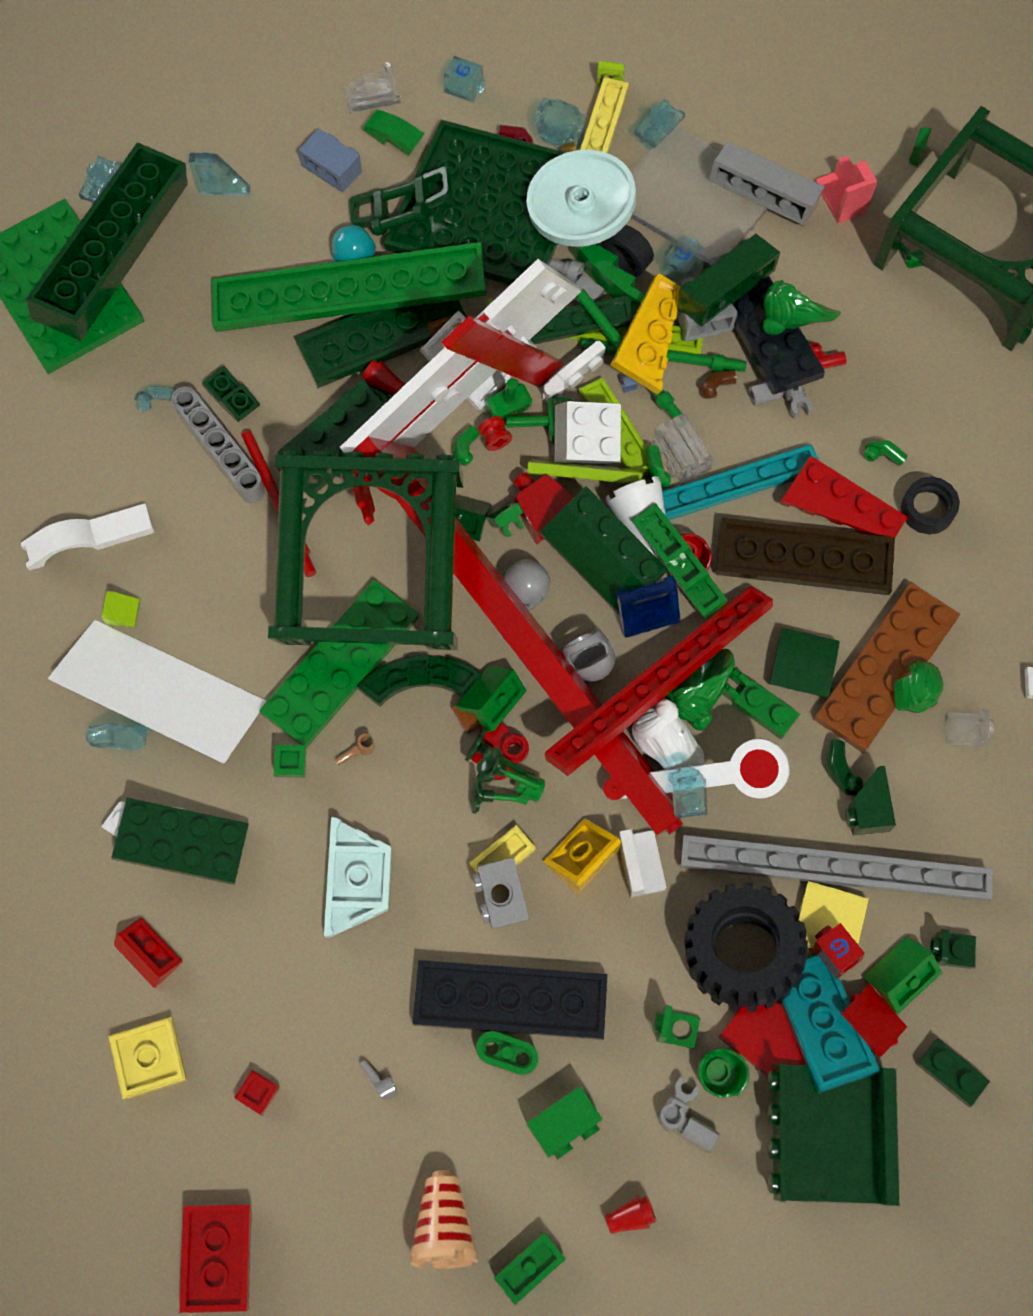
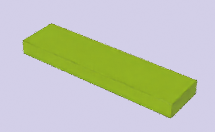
M603 377L579 388L578 393L583 402L620 404ZM621 406L620 462L627 469L645 470L644 476L650 474L645 453L647 447Z
M532 459L528 462L527 472L530 474L631 484L643 480L645 470Z

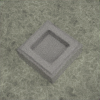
M583 274L575 282L580 290L584 289L594 302H597L604 294V288ZM576 297L571 301L575 305H582Z

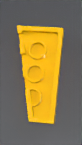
M660 273L653 278L610 366L656 394H659L663 387V372L667 366L668 358L666 357L668 347L672 341L673 333L671 331L673 321L677 315L679 290L681 288Z

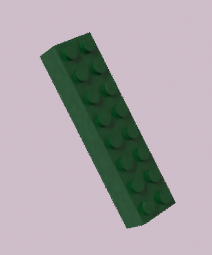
M136 143L26 298L32 320L82 341L188 185L186 163L141 143Z

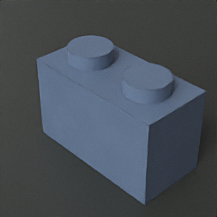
M319 128L298 149L302 167L342 193L362 173L359 153L354 148L346 147L340 143L334 135L327 134Z

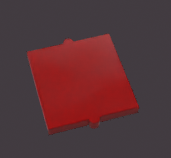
M868 984L859 994L851 997L852 1002L841 1014L880 1058L891 1046L898 1044L897 1039L907 1026L876 990Z

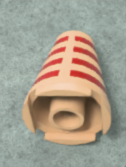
M435 1171L432 1173V1177L427 1178L425 1182L410 1255V1264L414 1267L425 1268V1262H431L433 1269L470 1266L472 1261L474 1263L478 1262V1253L459 1178L452 1176L451 1171Z

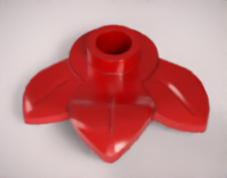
M500 723L493 732L486 731L484 743L493 748H500L502 750L501 756L514 764L524 761L528 756L529 743L526 738L520 734L511 733L506 725ZM511 745H518L520 747V751L516 754L510 753L508 749ZM478 753L471 757V760L478 764L483 756ZM495 775L493 780H503L508 777Z

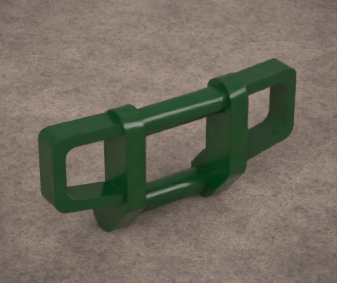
M441 167L415 177L414 181L387 190L381 188L370 193L351 197L349 200L351 222L362 228L372 227L374 234L380 236L385 234L387 230L414 221L418 223L426 221L431 214L432 208L451 199L453 195L451 174L445 167ZM443 179V190L430 197L428 184ZM413 192L416 193V204L413 210L389 218V200ZM374 202L375 216L360 218L359 207Z

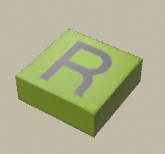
M599 61L597 86H601L604 77L623 81L625 64Z

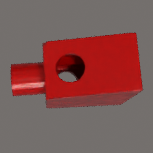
M524 472L513 482L520 491L515 496V503H518L523 513L519 516L537 545L544 540L539 532L574 496L549 475H543L534 482L528 473Z

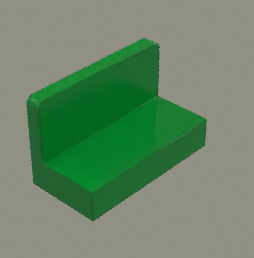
M489 666L460 699L456 707L459 711L474 713L481 726L486 728L487 731L493 732L527 690L514 669Z
M906 937L866 973L864 979L866 983L881 992L886 1003L895 1013L899 1014L938 978L942 971L931 951Z

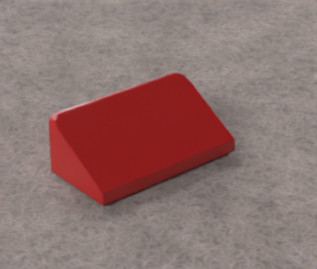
M142 917L123 929L116 936L114 942L116 949L153 988L160 985L183 962Z

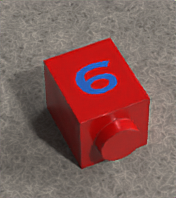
M841 923L834 928L828 925L815 935L817 940L814 943L813 950L836 980L859 964L865 955V952Z

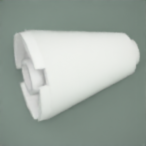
M652 477L653 483L646 484L645 479L621 487L613 491L615 494L614 498L607 495L605 500L613 514L659 559L632 522L634 518L655 503L665 514L662 486L659 477Z

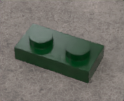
M939 1039L933 1041L916 1064L967 1107L973 1106L990 1082V1080Z

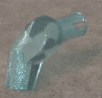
M135 722L132 726L105 723L90 726L87 730L86 740L92 747L138 751L146 746L145 738L153 729L138 722Z

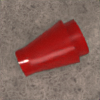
M373 360L366 368L362 377L369 386L393 396L406 384L382 361L378 363Z
M638 1195L615 1211L605 1215L611 1235L618 1232L650 1229V1225L657 1222L648 1196L640 1198Z

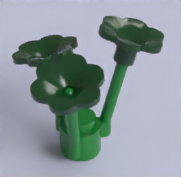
M483 728L464 759L468 762L471 757L478 753L483 756L477 764L478 775L473 781L471 793L472 814L479 812L482 802L500 800L518 802L523 805H527L528 800L538 802L544 791L545 780L536 777L535 773L526 771L501 756L502 750L500 748H493L484 743L487 729ZM495 775L500 777L506 776L516 781L514 791L518 795L494 793V790H484L482 783L485 781L490 783Z

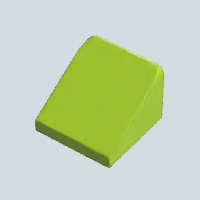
M107 591L102 619L106 625L135 628L141 600L117 592Z

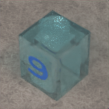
M457 56L452 58L443 75L445 93L472 103L477 94L483 92L486 79L483 78L482 65Z
M681 236L663 259L661 274L681 285L685 279L692 277L701 265L704 249L697 242Z

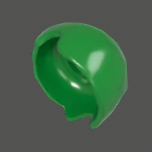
M717 1048L706 1052L701 1057L698 1063L697 1077L703 1089L718 1098L738 1096L749 1083V1068L744 1058L736 1051L728 1048Z

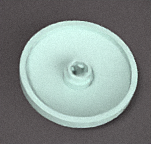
M597 150L567 152L547 162L533 177L527 192V207L530 219L541 235L557 244L580 247L600 243L618 233L630 220L636 205L635 181L628 167L611 154Z

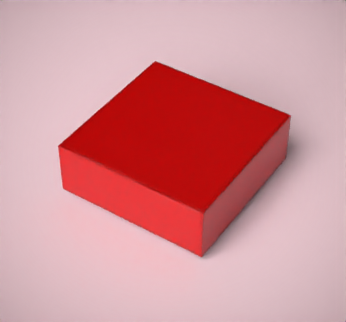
M251 1070L234 1098L262 1116L280 1087L254 1070Z

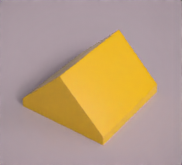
M584 818L543 862L578 895L619 852L622 841L615 835Z

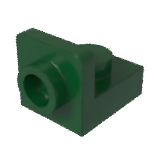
M942 929L935 934V937L931 938L930 951L940 966L973 969L975 968L976 936L949 933V930Z

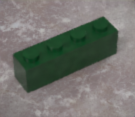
M757 233L747 240L743 239L734 250L728 254H723L710 268H704L698 277L682 285L679 290L680 296L677 308L694 320L700 327H703L716 315L772 274L776 269L780 251Z

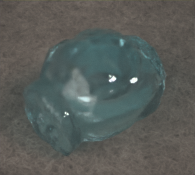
M545 97L536 108L533 124L537 126L538 136L544 142L559 147L570 141H578L584 129L586 115L572 104L559 99H548Z

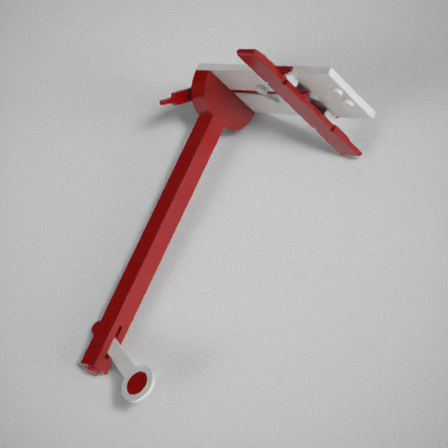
M537 259L476 318L469 315L462 323H457L453 326V331L441 342L445 348L340 446L341 450L344 453L359 452L363 453V457L375 458L376 453H390L394 455L393 458H406V454H419L414 447L497 370L534 386L541 387L564 364L560 359L538 350L537 346L532 343L531 338L570 303L581 290L574 282ZM366 475L364 481H372V475ZM396 476L393 477L392 484L401 486L407 476L399 480L396 479ZM418 478L412 481L408 487V494L415 497L421 495L427 488L426 479ZM369 486L355 487L353 492L356 505L361 509L364 522L369 526L375 521L373 516L375 507ZM378 488L387 496L397 500L426 538L423 524L412 506L399 495L386 489ZM432 496L420 503V507L423 510H430L428 502H432ZM455 517L453 574L568 722L575 728L600 708L602 703L569 661L565 659L562 652ZM428 518L427 520L431 524V518ZM624 731L595 754L596 758L611 776L603 786L605 796L610 800L628 798L657 836L665 831L670 835L684 824L680 819L687 812L671 792L735 784L745 795L762 799L780 792L786 785L790 775V763L786 753L778 744L767 739H753L743 743L736 749L731 761L662 771L653 770Z

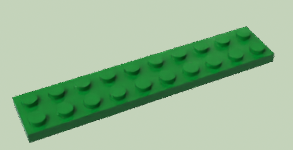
M477 242L212 279L213 328L215 332L487 296L482 244Z

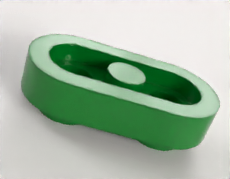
M488 1031L479 1037L476 1044L477 1055L482 1062L516 1075H528L538 1065L539 1057L536 1048L528 1042L496 1031ZM489 1043L498 1045L499 1049L496 1054L491 1055L487 1053L486 1047ZM521 1053L526 1054L529 1058L528 1063L525 1065H520L516 1061L517 1056Z

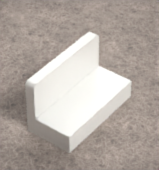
M631 829L619 831L618 838L622 841L620 852L630 898L665 891L666 882L654 831L632 834Z

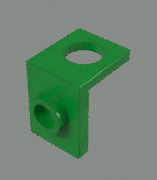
M666 1005L662 1013L657 1012L653 1032H658L657 1042L695 1049L700 1017L673 1012L672 1006ZM677 1021H685L690 1025L691 1034L688 1038L678 1039L674 1036L672 1029Z

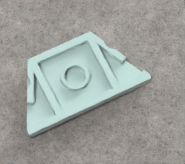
M331 817L324 924L325 938H331L389 911L392 848L334 817Z

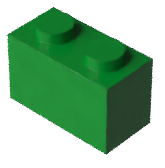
M579 1086L527 1122L526 1125L547 1158L554 1155L558 1160L573 1149L570 1143L581 1136L585 1141L598 1132L600 1128L597 1124L603 1119L583 1088Z

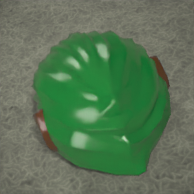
M917 660L915 663L911 662L910 665L903 667V673L896 676L894 684V702L898 711L920 713L938 704L944 687L938 667L930 662H920Z

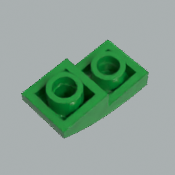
M379 109L373 113L363 127V130L383 145L389 140L408 156L425 134L402 118Z

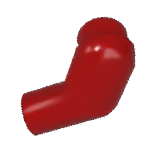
M812 342L809 344L823 369L846 365L847 358L844 351L827 354L822 351L820 343Z

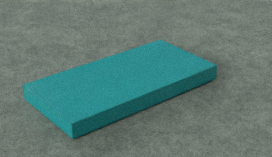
M818 955L806 958L805 968L797 987H792L790 995L785 1000L779 998V1001L818 1093L876 1074L880 1069L870 1046L841 1014L850 1004V1001L840 978L836 980Z

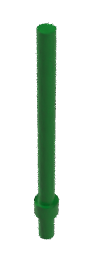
M581 289L576 298L618 350L623 340L622 336L587 292ZM663 388L659 394L651 391L660 409H665L678 426L686 420V417L675 405V399L669 391L665 392Z
M582 338L581 349L589 348L597 340ZM598 340L606 347L605 352L616 354L617 348L612 342ZM668 350L666 357L670 362L712 367L713 371L720 372L723 369L745 372L747 361L725 358V355L721 354L708 356Z

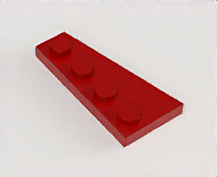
M813 456L809 457L779 503L786 507L792 506L801 509L803 513L812 516L824 517L840 526L844 524L855 528L857 532L884 537L895 538L908 518Z

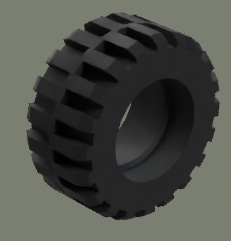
M744 882V888H735L734 883L725 885V892L722 893L715 889L708 893V900L706 902L700 900L695 906V914H690L687 921L684 945L689 974L692 980H696L697 988L703 994L708 993L711 995V1001L719 1006L722 1002L728 1004L729 1010L738 1011L739 1007H747V1012H757V1006L764 1005L766 1009L775 1006L777 999L785 1000L790 995L792 987H797L805 968L808 940H806L807 931L805 924L799 921L800 913L795 906L789 907L787 905L788 899L781 893L776 897L771 895L772 888L762 885L761 890L753 889V883ZM751 923L758 925L770 933L775 940L776 953L774 959L769 965L758 971L740 972L733 970L723 964L717 957L715 943L718 935L724 929L734 924Z

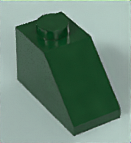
M879 766L849 804L848 809L845 810L846 823L848 827H852L853 836L890 832L896 826L885 766Z

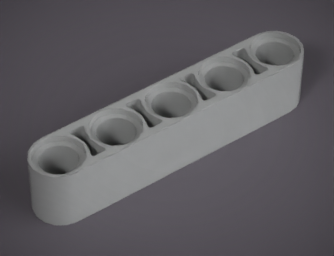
M190 387L176 389L172 395V402L181 421L239 496L248 503L260 501L264 497L265 487L259 472L198 394ZM191 402L189 406L183 407L185 403ZM207 422L205 426L198 427L200 423ZM223 442L221 446L213 447L216 443ZM232 463H240L237 467H229ZM249 483H256L252 488H245Z

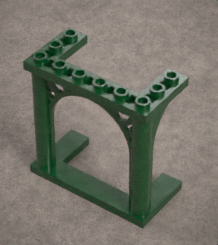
M980 106L891 217L873 265L883 271L897 253L902 238L969 278L983 288L995 300L1003 312L1007 322L1008 333L1002 346L1012 352L1018 343L1022 345L1025 343L1033 329V283L1029 282L1025 276V269H1033V259L1012 262L991 258L978 252L916 213L946 175L955 180L969 162L976 144L981 145L1033 176V147L987 120L990 110ZM1009 270H1015V271H1017V277H1015V273H1010V272H1008V271H1009Z
M286 450L284 455H275V467L280 472L274 626H268V639L281 645L311 646L312 642L425 645L427 649L458 650V638L454 632H451L456 488H463V472L460 460H454L452 455H437L436 459H424V455L406 454V458H393L394 455L390 453H376L375 458L363 457V453L346 452L345 457L333 456V453L328 451H316L314 456L302 455L301 451ZM329 474H333L337 478H341L340 475L342 474L345 480L341 484H335ZM318 475L322 476L328 484V489L323 494L314 492L309 483H318ZM372 475L373 478L372 481L365 482L364 477ZM396 476V479L399 480L407 476L401 486L392 484L393 477ZM418 478L426 479L427 488L421 495L415 497L408 494V487L412 481ZM355 487H378L399 495L416 511L425 530L427 547L424 631L302 627L306 535L314 515L331 497ZM304 492L314 499V504L310 507H305L308 499L303 498ZM432 496V502H428L430 510H423L420 507V503ZM428 518H431V524H429Z

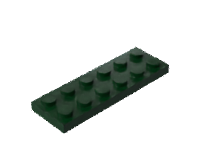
M459 300L363 312L295 338L317 388H320L366 369L373 360L378 363L380 361L384 362L425 345L430 340L427 323L454 315L457 311L465 318L467 316Z

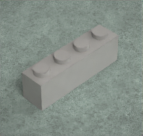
M730 142L726 143L715 159L709 181L804 226L816 209L824 186Z

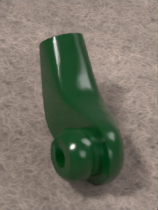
M838 739L830 740L825 762L826 770L843 793L855 795L862 789L863 781L860 776L856 777L847 764L845 742Z

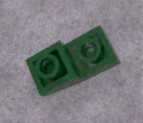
M225 366L202 382V386L238 423L260 406V403L242 383L239 384Z

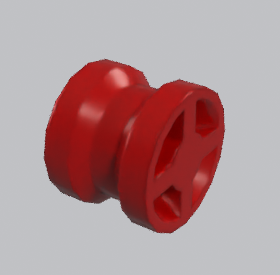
M501 416L489 418L478 427L480 436L486 440L485 446L488 451L502 449L512 440V435L505 429V421Z

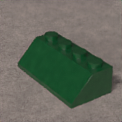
M587 486L539 532L619 616L641 598L668 571Z

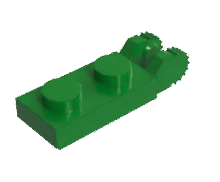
M734 668L729 678L741 686L743 691L739 695L733 687L726 683L722 695L733 702V706L782 740L798 719L800 713Z

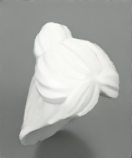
M663 699L639 717L632 725V735L638 747L643 753L658 761L664 770L704 765L703 750L696 742L687 725L678 716L679 709L676 704L670 700Z

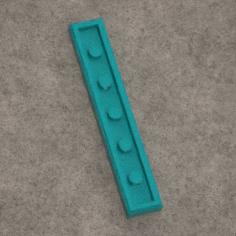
M812 444L664 490L662 493L665 515L670 521L792 482L796 479L810 456L817 460L819 459Z

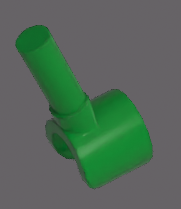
M901 242L898 249L905 256L906 266L908 268L923 266L921 260L925 259L924 252L921 249L911 252Z

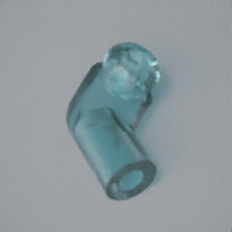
M153 385L138 392L134 399L136 400V408L138 410H149L153 400L172 401L175 387Z

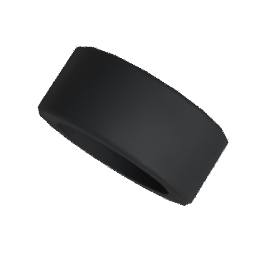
M625 225L612 237L601 242L602 248L618 256L617 267L634 277L641 275L654 259V252L648 240L639 231L628 225Z
M932 476L924 477L913 482L902 499L901 513L908 517L906 520L908 526L918 533L937 534L950 526L959 512L960 500L957 491L947 481ZM928 492L939 496L946 504L947 510L945 515L939 519H930L919 514L914 507L916 495Z

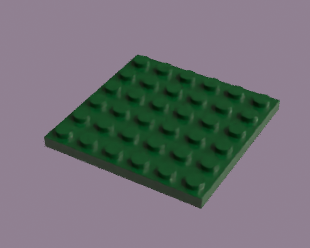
M441 119L415 177L445 167L451 174L453 195L451 199L432 208L431 214L426 221L420 223L414 221L390 229L384 241V249L394 253H404L481 242L485 278L511 285L537 259L549 266L558 244L545 238L534 227L528 212L527 192L533 177L539 169L553 158L566 152ZM443 179L428 184L430 197L443 190ZM415 192L405 196L397 215L413 210L416 204Z

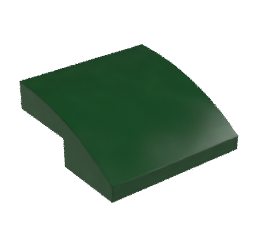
M782 627L769 685L829 698L840 641Z

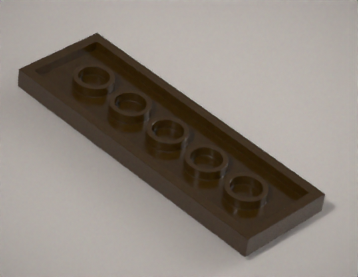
M722 517L715 575L890 595L893 581L895 538Z

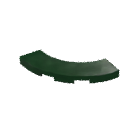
M429 655L405 657L404 660L380 667L368 675L357 686V689L379 707L394 695L415 687L430 686L443 688L463 697L482 673L452 658L445 659L429 657Z

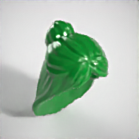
M783 280L775 281L769 287L764 299L766 319L763 321V329L769 335H778L785 328L795 329L810 324L834 321L841 315V312L812 302L792 284L784 283Z
M726 648L720 650L665 696V700H670L676 704L679 709L678 716L683 720L690 721L691 726L695 730H705L713 719L711 709L720 698L727 680L735 667V659L731 650Z

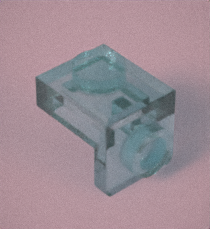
M682 767L677 772L668 773V780L673 785L674 815L677 818L708 815L706 779L701 772L692 767Z

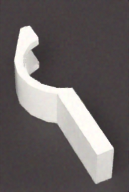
M144 503L91 520L69 519L53 523L21 542V547L23 550H27L29 561L26 562V566L30 571L43 567L51 556L60 551L77 547H92L99 550L155 532L148 508Z

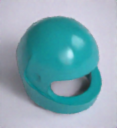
M345 226L338 230L333 237L331 253L335 262L375 256V242L371 239L369 233L360 226Z

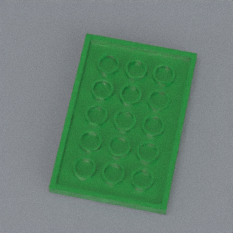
M66 199L0 232V299L47 374L56 371L145 322L121 283L82 341L31 319L26 298L80 223V220Z

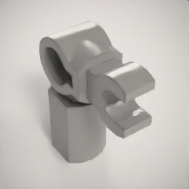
M766 382L749 387V396L754 406L780 399L783 395L786 397L787 402L791 403L790 414L794 419L797 418L799 413L797 407H803L807 415L811 414L812 403L808 398L804 397L805 391L802 385L772 395Z
M681 1077L674 1085L675 1097H669L664 1108L659 1113V1123L664 1130H679L682 1132L680 1136L710 1153L720 1133L692 1116L689 1119L685 1117L689 1110L686 1104L692 1102L697 1097L699 1087L695 1086L691 1094H684L681 1090L684 1078Z

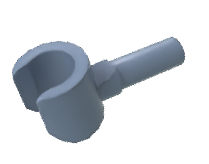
M627 375L620 377L624 393L638 388L637 382Z

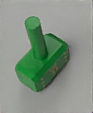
M509 379L505 390L487 398L485 408L490 418L501 416L505 421L506 416H516L527 411L532 405V398L523 383H518L515 379Z
M568 396L551 397L548 401V415L506 416L507 428L549 426V440L555 444V405L572 401V399Z

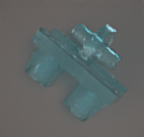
M664 99L659 105L657 104L651 109L650 114L635 129V135L642 139V145L654 151L684 119L685 112L675 109Z
M98 155L96 161L89 164L86 169L88 176L79 192L80 199L89 201L93 205L122 162H112Z

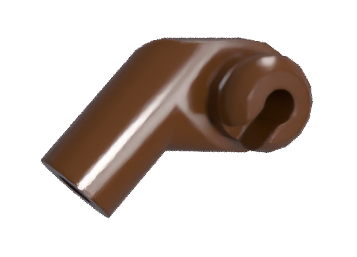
M735 370L709 374L700 386L702 397L705 399L715 398L717 396L716 388L721 385L736 384Z

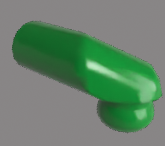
M471 425L453 442L454 459L460 460L462 466L472 462L473 455L469 452V445L480 436L476 428Z

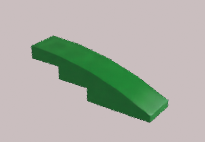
M597 244L580 247L569 246V251L577 261L584 263V271L596 284L604 288L605 293L612 298L629 295L632 313L636 314L645 294L635 289L636 277L617 267L618 256Z
M656 503L632 520L654 553L704 619L728 603V599L711 579L707 570L691 551L690 546Z

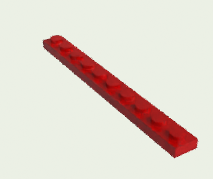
M750 585L545 751V760L566 776L572 774L773 608V599Z

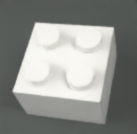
M566 401L555 405V462L586 464L620 462L621 404Z

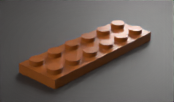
M910 582L813 720L864 754L896 708L894 702L896 676L903 673V667L910 665L911 662L915 663L916 660L928 662L961 614Z

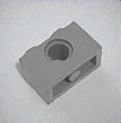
M510 858L478 866V873L473 874L477 893L483 891L486 904L480 905L484 923L490 922L492 929L529 920L515 859ZM498 884L506 886L509 893L508 898L501 903L493 901L491 897L492 888Z

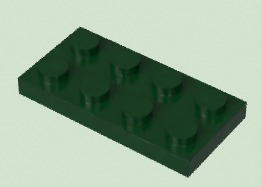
M362 379L277 453L278 455H284L286 450L301 451L302 455L314 456L316 451L332 452L333 456L345 457V453L341 450L340 446L384 404ZM329 474L332 477V479L335 478L333 474ZM318 475V483H309V485L317 493L327 485V481Z
M126 798L111 859L235 885L249 823Z

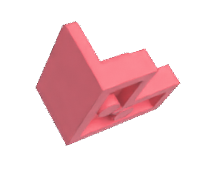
M845 156L838 159L833 173L817 178L816 183L824 186L822 197L837 224L867 213L877 180L866 160L858 162L854 166L850 158Z

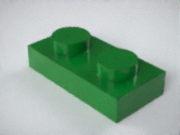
M544 1232L494 1277V1280L513 1304L516 1305L563 1263L566 1258Z

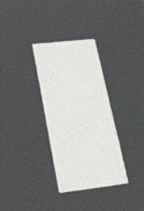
M97 620L91 623L48 677L49 680L221 763L227 761L260 713L259 710L267 702L256 695Z

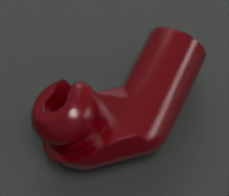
M500 125L499 135L533 144L532 137L524 127Z

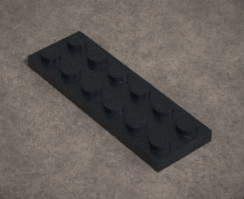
M719 258L703 262L702 270L706 267L710 268ZM768 276L732 305L737 310L734 327L772 395L822 379L825 370L800 328H785L778 335H769L764 332L763 321L766 319L764 299L769 287L773 284L770 276Z
M418 960L412 1025L604 1040L608 974Z

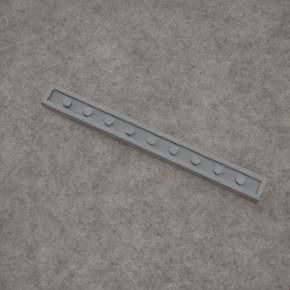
M683 835L680 868L988 902L993 898L992 868Z

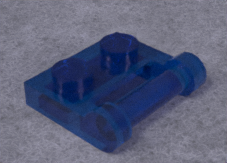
M673 576L663 578L662 582L626 592L623 589L615 592L619 607L621 630L625 638L681 622L678 589ZM666 593V596L656 598L650 601H646L630 606L629 604L635 601Z

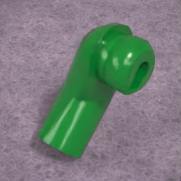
M889 440L871 441L865 446L863 456L867 461L873 462L879 456H887L898 466L908 457L905 452Z
M656 445L649 446L645 449L651 483H653L652 477H659L661 486L668 487L671 483V476L668 472L664 471L659 447Z

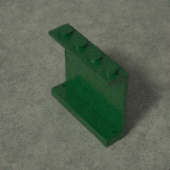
M773 1064V1071L768 1073V1088L770 1091H773V1104H770L768 1107V1121L770 1125H773V1138H770L768 1142L769 1158L773 1159V1173L769 1174L768 1187L770 1194H773V1200L779 1202L810 1201L900 1206L896 1068H879L880 1071L876 1074L818 1093L806 1065Z

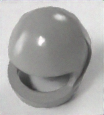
M520 559V561L509 567L503 576L522 603L527 604L525 607L529 611L537 607L548 594L550 577L547 570L538 562Z
M600 629L588 632L562 647L565 659L569 661L585 681L594 682L602 680L611 673L616 662L614 646Z

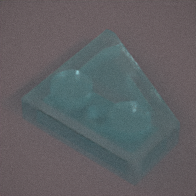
M208 152L190 153L189 165L199 194L250 196V185L218 154Z

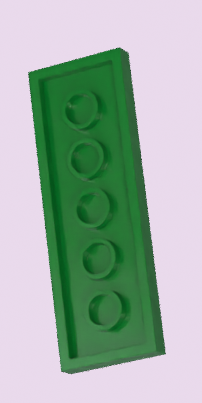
M373 580L332 628L409 630L420 616L417 611ZM319 642L259 710L261 715L298 744L306 745V748H308L358 690L357 686L376 669L396 644Z

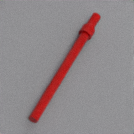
M245 431L241 436L278 515L279 489L252 431ZM305 542L304 574L306 577H312L317 572L309 557L310 550Z

